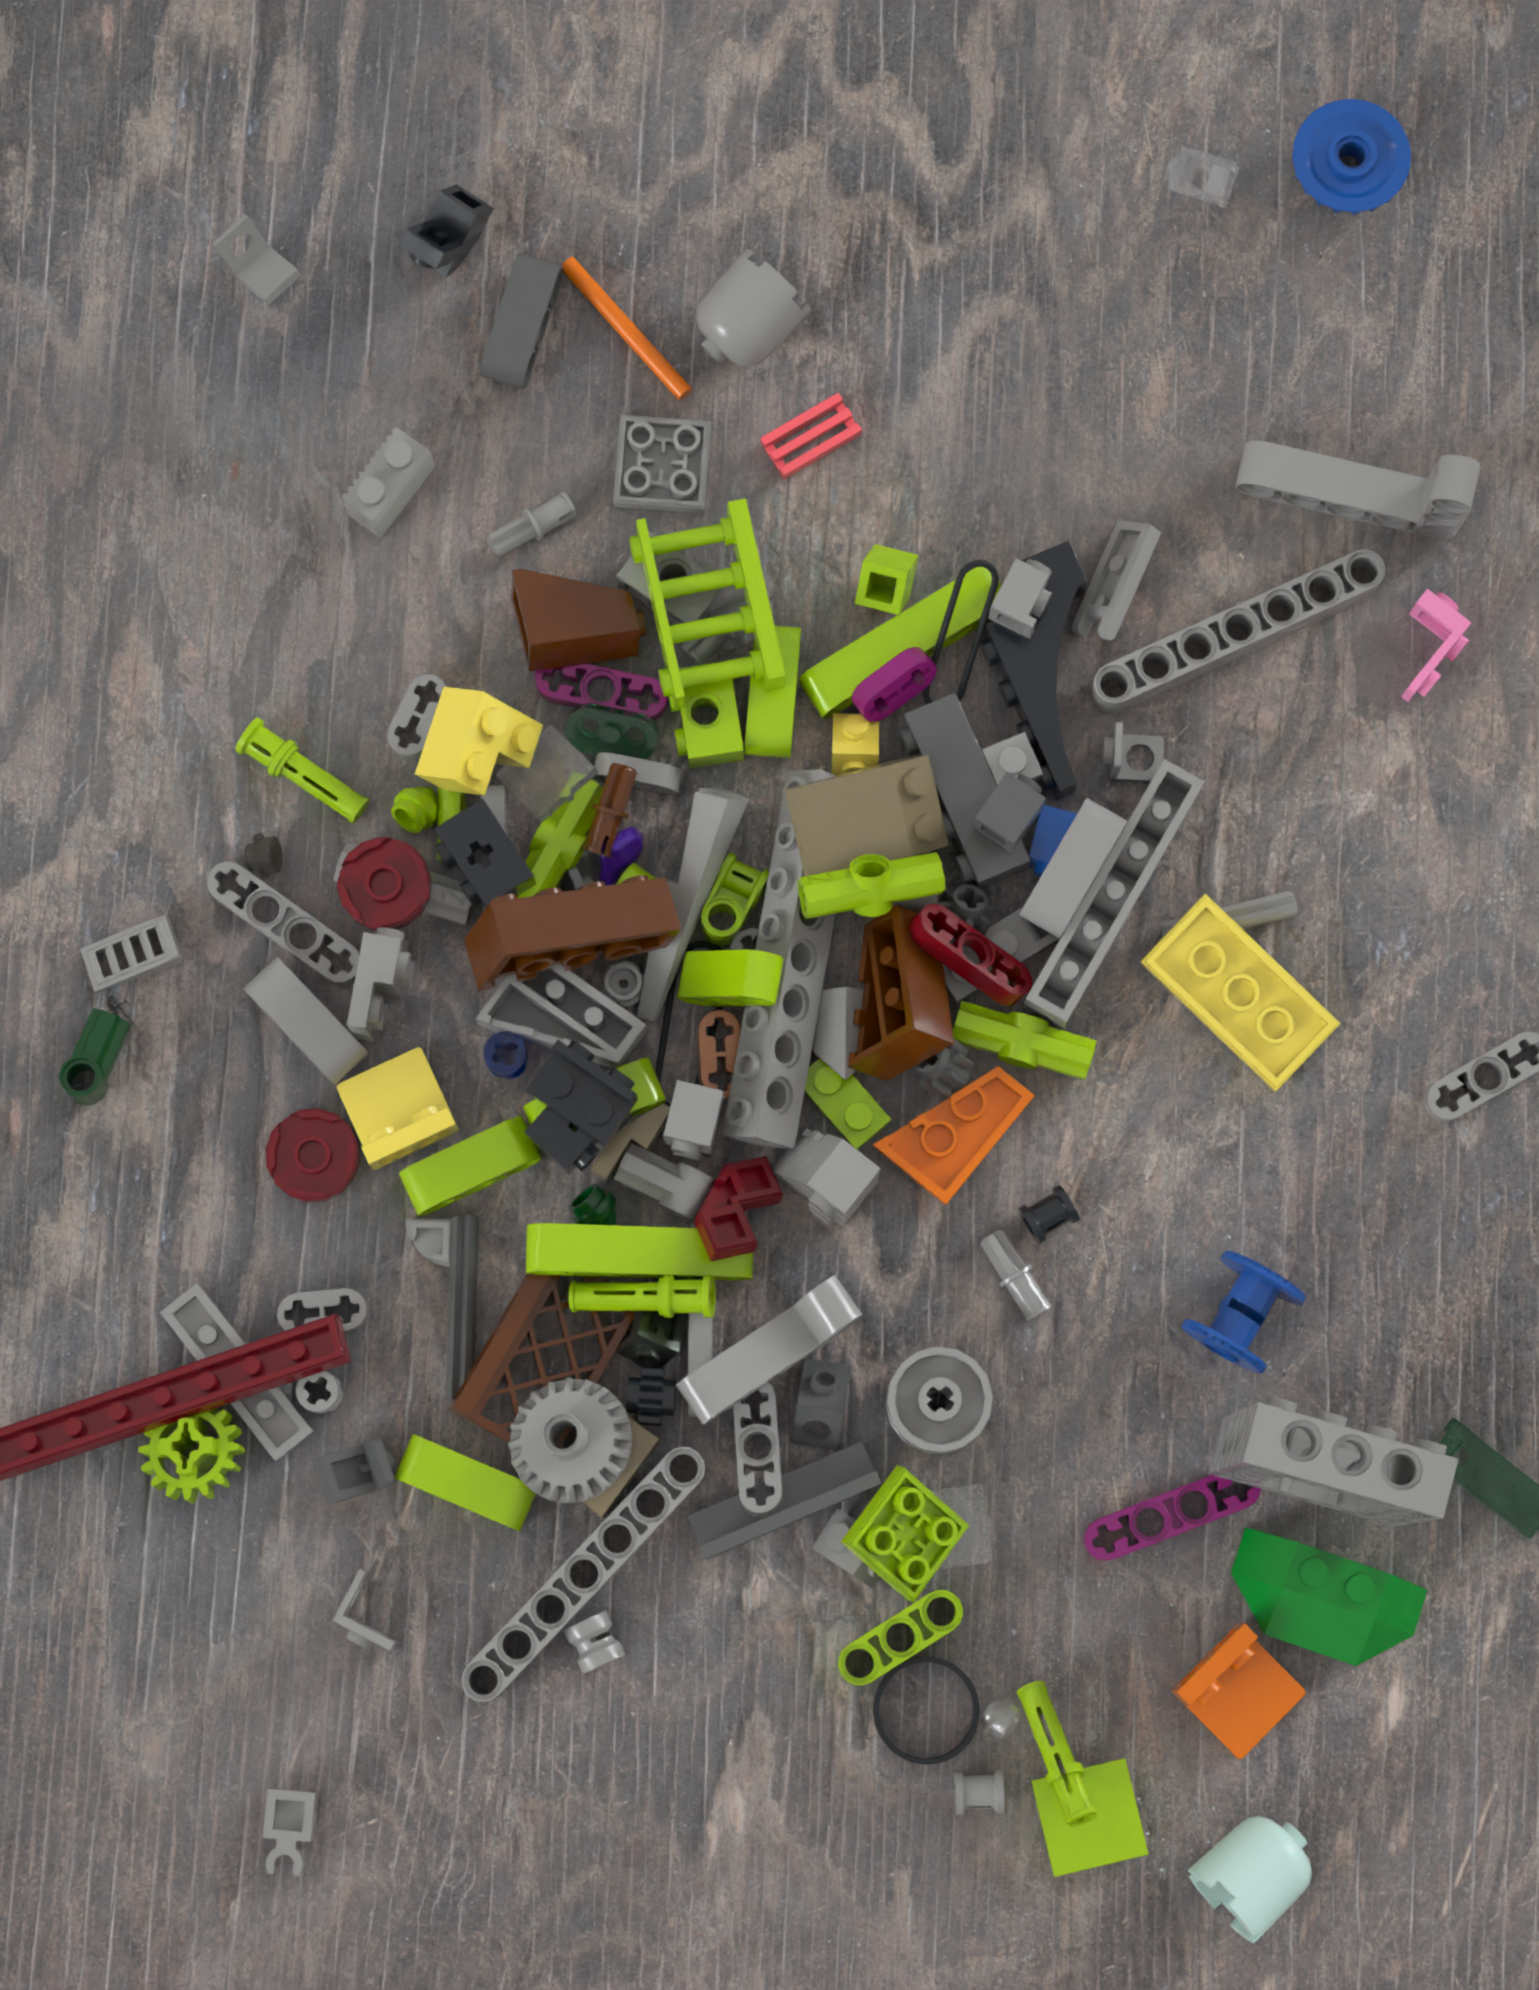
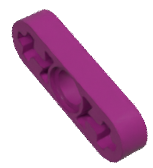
M591 664L538 670L535 673L538 693L543 699L551 703L640 722H653L659 719L667 708V697H663L660 681L652 677ZM555 670H561L566 681L577 683V674H585L580 683L581 697L573 696L575 693L574 686L560 684L558 691H551L549 682L544 680L545 676L553 677ZM599 678L608 679L615 687L613 696L604 702L595 701L588 694L589 685ZM621 684H630L628 686V694L642 696L645 689L653 690V697L659 700L658 704L651 703L648 710H642L638 700L626 697V706H618L622 699Z

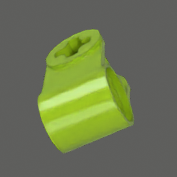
M729 852L717 874L712 891L701 913V930L707 941L720 947L729 946L733 938L744 929L753 909L757 907L766 890L769 875L768 869L761 872L738 861L737 855ZM717 912H726L733 917L735 923L728 930L721 931L712 927L709 919Z

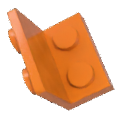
M1237 1623L1171 1690L1238 1759L1244 1758L1306 1694L1305 1689L1256 1641L1258 1636L1245 1623Z

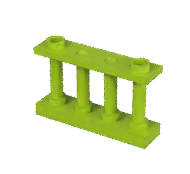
M746 498L729 501L727 503L726 517L720 518L719 524L650 537L646 518L636 520V535L629 537V543L634 564H643L665 663V668L658 670L663 697L672 696L674 709L684 708L685 694L683 688L748 675H754L755 679L763 677L765 691L783 688L786 673ZM724 542L725 546L733 545L736 561L730 562L729 568L659 581L654 555ZM734 586L735 590L743 589L746 606H741L740 612L669 626L664 604L665 599ZM744 630L745 634L753 633L756 650L750 651V656L679 670L673 644Z

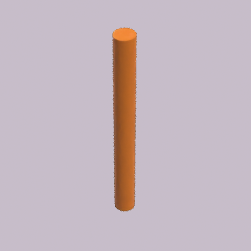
M573 256L565 260L562 264L563 273L679 401L684 399L692 391V387Z

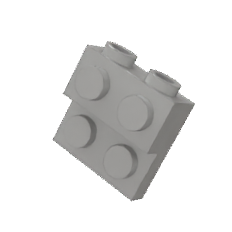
M377 928L376 934L363 932L347 1026L356 1039L375 1042L377 1030L384 1031L387 1023L389 1004L384 1003V997L401 999L403 987L411 988L415 961L411 960V953L407 951L409 941L404 939L405 933L390 928Z

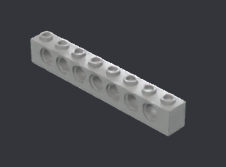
M821 769L787 771L755 948V950L780 955L784 958L775 1006H745L722 1136L759 1147L795 1149L835 914L805 919L802 913L797 880L800 877H804V872L785 794L786 789L836 776Z

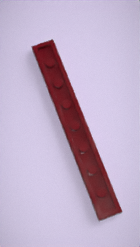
M333 1314L0 1428V1481L176 1422L178 1419L188 1418L352 1362L341 1318L337 1314Z

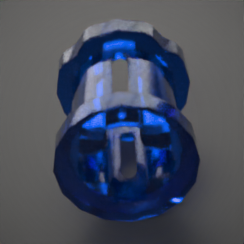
M499 1032L492 1035L484 1047V1059L489 1070L496 1077L512 1080L519 1077L525 1071L528 1054L523 1041L517 1035L510 1032ZM505 1046L508 1051L517 1049L513 1053L515 1062L512 1065L507 1066L504 1061L495 1063L499 1059L497 1050L500 1047Z

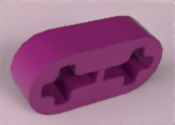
M919 647L908 648L864 679L855 688L852 695L853 704L866 720L872 722L882 720L932 683L936 677V665L923 649Z

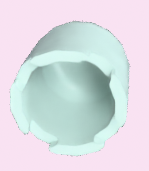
M1261 1816L1249 1817L1236 1826L1188 1870L1191 1873L1189 1879L1213 1909L1222 1903L1236 1917L1230 1926L1242 1937L1254 1944L1299 1898L1310 1884L1312 1869L1309 1858L1302 1850L1307 1845V1841L1289 1822H1286L1281 1827L1269 1818Z

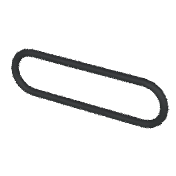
M974 560L967 563L956 577L931 659L937 666L966 573L975 567L987 568L992 576L991 586L956 694L959 701H961L965 693L998 587L999 576L997 569L992 563L985 560ZM930 685L922 691L925 704L933 702L929 696Z

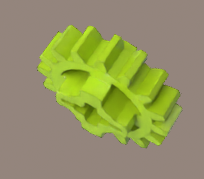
M217 1408L144 1432L151 1439L150 1444L138 1447V1452L150 1457V1460L141 1466V1470L144 1473L155 1475L150 1484L159 1491L166 1488L165 1495L175 1501L183 1492L184 1500L189 1503H196L198 1492H201L210 1500L215 1498L213 1486L217 1483L228 1489L231 1485L225 1477L227 1472H240L241 1467L233 1462L234 1455L245 1453L243 1446L233 1442L234 1439L242 1434V1430L238 1426L228 1425L233 1416L225 1409L217 1413ZM204 1421L214 1426L220 1439L207 1436V1427L204 1426ZM194 1442L199 1444L198 1450L191 1451L189 1458L184 1455L185 1450L193 1449ZM164 1461L176 1464V1473L179 1475V1479L174 1478L168 1472ZM215 1463L213 1468L208 1473H206V1471Z

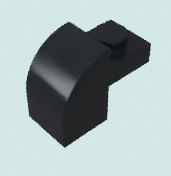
M457 184L439 191L425 221L406 229L399 245L409 251L411 259L417 264L434 269L443 276L448 277L462 264L474 247L494 208Z

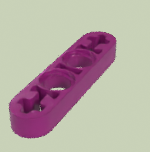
M1210 1475L1096 1519L1088 1525L1084 1532V1547L1088 1554L1097 1560H1113L1246 1509L1257 1501L1261 1489L1251 1486L1250 1489L1245 1491L1246 1500L1240 1502L1236 1495L1221 1499L1220 1502L1225 1506V1509L1218 1512L1215 1496L1207 1484L1214 1481L1216 1491L1229 1487L1232 1484V1480ZM1190 1491L1201 1493L1207 1500V1510L1199 1519L1188 1518L1181 1510V1499ZM1143 1509H1155L1162 1516V1529L1155 1536H1146L1137 1528L1136 1519ZM1126 1515L1128 1529L1137 1543L1128 1546V1537L1126 1536L1112 1543L1113 1551L1107 1553L1104 1547L1095 1548L1092 1539L1099 1536L1097 1528L1104 1525L1107 1532L1123 1528L1118 1518Z

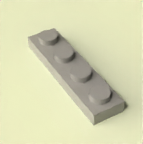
M199 1283L193 1285L160 1311V1314L197 1361L246 1344ZM280 1386L230 1403L276 1462H279L315 1433Z

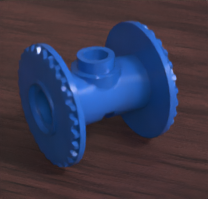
M1225 1251L1222 1253L1220 1260L1239 1275L1230 1292L1220 1301L1218 1313L1209 1327L1191 1319H1184L1181 1328L1197 1342L1224 1359L1249 1371L1262 1374L1267 1368L1266 1363L1250 1352L1248 1348L1277 1298L1302 1306L1306 1296L1294 1284L1266 1266L1233 1251Z

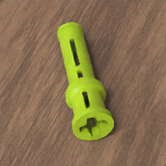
M259 717L255 718L248 725L236 744L235 752L240 755L248 754L268 768L267 773L272 777L280 778L285 776L313 797L347 818L352 824L357 822L370 802L369 798L362 796L332 774L298 753L299 747L292 739L285 741L264 727L265 721Z
M665 1275L660 1277L658 1282L571 1281L568 1296L569 1308L571 1312L658 1311L659 1315L665 1318H673L675 1313H702L705 1318H713L716 1309V1284L713 1275H705L702 1280H675L673 1275Z

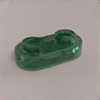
M585 703L576 707L571 712L565 726V734L569 743L581 752L594 755L606 752L647 759L654 752L659 739L658 728L655 722L647 715L594 703ZM592 719L598 724L599 729L589 731L584 727L583 721ZM633 728L639 729L643 733L644 738L638 741L633 740L629 736L628 730Z

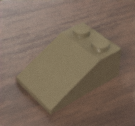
M929 755L895 759L785 790L804 876L847 869L853 859L864 854L882 855L890 861L916 856L949 846Z

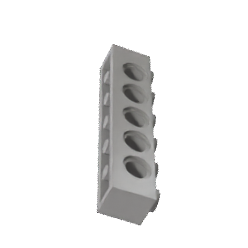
M1166 759L1162 761L1027 995L1022 1006L1023 1009L1060 1030L1064 1029L1205 781Z

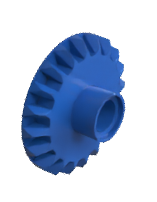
M1343 99L1327 103L1312 112L1302 123L1296 134L1292 153L1295 179H1299L1303 186L1304 194H1310L1316 200L1318 206L1325 205L1330 207L1335 213L1340 211L1351 212L1353 216L1362 211L1369 210L1373 212L1384 203L1388 204L1396 193L1401 190L1408 176L1411 164L1409 140L1397 119L1387 110L1374 103L1358 99ZM1343 155L1353 156L1360 165L1348 167L1341 162L1339 157Z

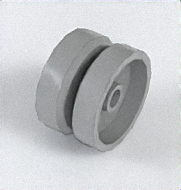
M936 1346L917 1351L900 1364L888 1385L885 1407L890 1426L903 1443L920 1453L944 1455L961 1450L981 1434L990 1418L993 1395L988 1376L975 1359L958 1349ZM935 1393L943 1394L947 1399L946 1408H939L937 1411L933 1410L929 1405V1402L932 1400L930 1396Z

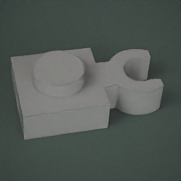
M267 1789L262 1838L276 1839V1847L268 1854L266 1859L268 1874L276 1873L277 1860L281 1855H287L292 1858L294 1863L293 1876H299L303 1872L305 1860L302 1852L298 1849L299 1841H313L318 1792Z

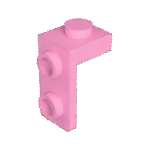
M1428 588L1416 602L1409 615L1437 635L1444 643L1401 696L1407 702L1417 692L1425 697L1441 677V674L1435 671L1441 661L1446 657L1453 662L1470 641L1463 634L1472 622L1457 612L1459 608L1451 598L1440 592L1434 594Z

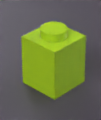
M874 544L863 560L854 604L899 615L910 599L919 555Z

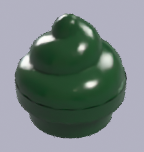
M596 1183L585 1188L569 1206V1210L574 1215L573 1221L575 1224L615 1225L616 1198L607 1188L601 1189Z

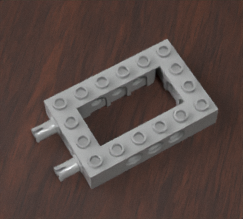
M1268 1396L1267 1400L1261 1399V1402H1255V1404L1249 1405L1246 1408L1243 1407L1242 1410H1237V1412L1222 1419L1208 1472L1210 1475L1394 1527L1444 1518L1458 1463V1458L1445 1455L1447 1449L1445 1445L1419 1438L1416 1439V1442L1408 1441V1444L1395 1441L1397 1432L1367 1424L1365 1432L1345 1427L1346 1417L1326 1411L1317 1410L1315 1418L1296 1413L1298 1404Z

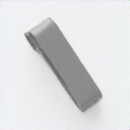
M834 1275L803 1296L795 1305L678 1382L676 1386L701 1423L705 1425L830 1342L863 1314L837 1276Z

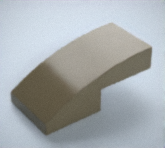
M662 1104L646 1112L624 1128L596 1159L590 1168L592 1175L608 1184L631 1143L650 1152L666 1126L670 1107Z

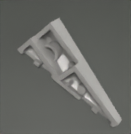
M700 788L699 792L694 794L679 879L667 880L681 930L666 948L649 951L637 1014L639 1018L650 1021L657 1020L702 913L703 906L707 901L748 803V798L731 790Z

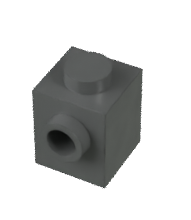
M1006 772L975 816L972 827L1012 853L1043 809L1046 798L1040 794L1042 788L1023 774L1014 777L1009 772Z

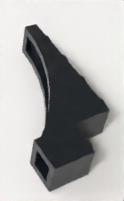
M1070 541L1021 560L1025 563L1028 559L1038 561L1052 571L1045 588L1052 592L1040 618L1033 614L1031 615L1037 621L1030 639L991 621L986 623L983 634L985 639L980 642L986 662L990 667L996 664L1003 681L998 682V687L1008 708L1015 706L1021 722L1016 724L1018 734L1026 733L1029 743L1038 758L1043 772L1040 784L1045 792L1052 790L1056 801L1072 795L1077 785L1066 756L1059 725L1056 694L1058 656L1069 611L1075 598L1085 593L1088 583Z

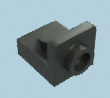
M636 1311L631 1334L620 1343L618 1354L631 1359L640 1367L662 1368L680 1351L688 1313H675L673 1318H665L659 1315L658 1311Z

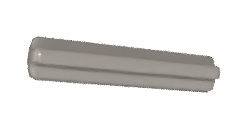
M1285 891L1221 907L1242 929L1294 917L1298 912L1296 898L1292 891ZM1180 918L1165 921L1162 924V937Z

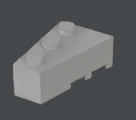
M560 963L538 972L537 978L522 982L517 981L516 974L506 976L475 1018L479 1028L553 1050L552 1047L557 1040H560L567 1046L574 1040L596 1056L592 1062L610 1068L625 1065L647 1034L645 1023L570 970L564 971V967Z
M803 1127L797 1134L795 1149L786 1148L771 1166L774 1175L809 1202L807 1211L828 1228L833 1222L841 1228L844 1227L877 1185L881 1170L880 1167L843 1138L829 1134L824 1136L816 1130L812 1133L806 1127Z

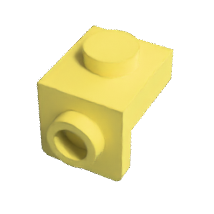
M833 713L831 774L837 776L878 764L879 721H868L862 714Z

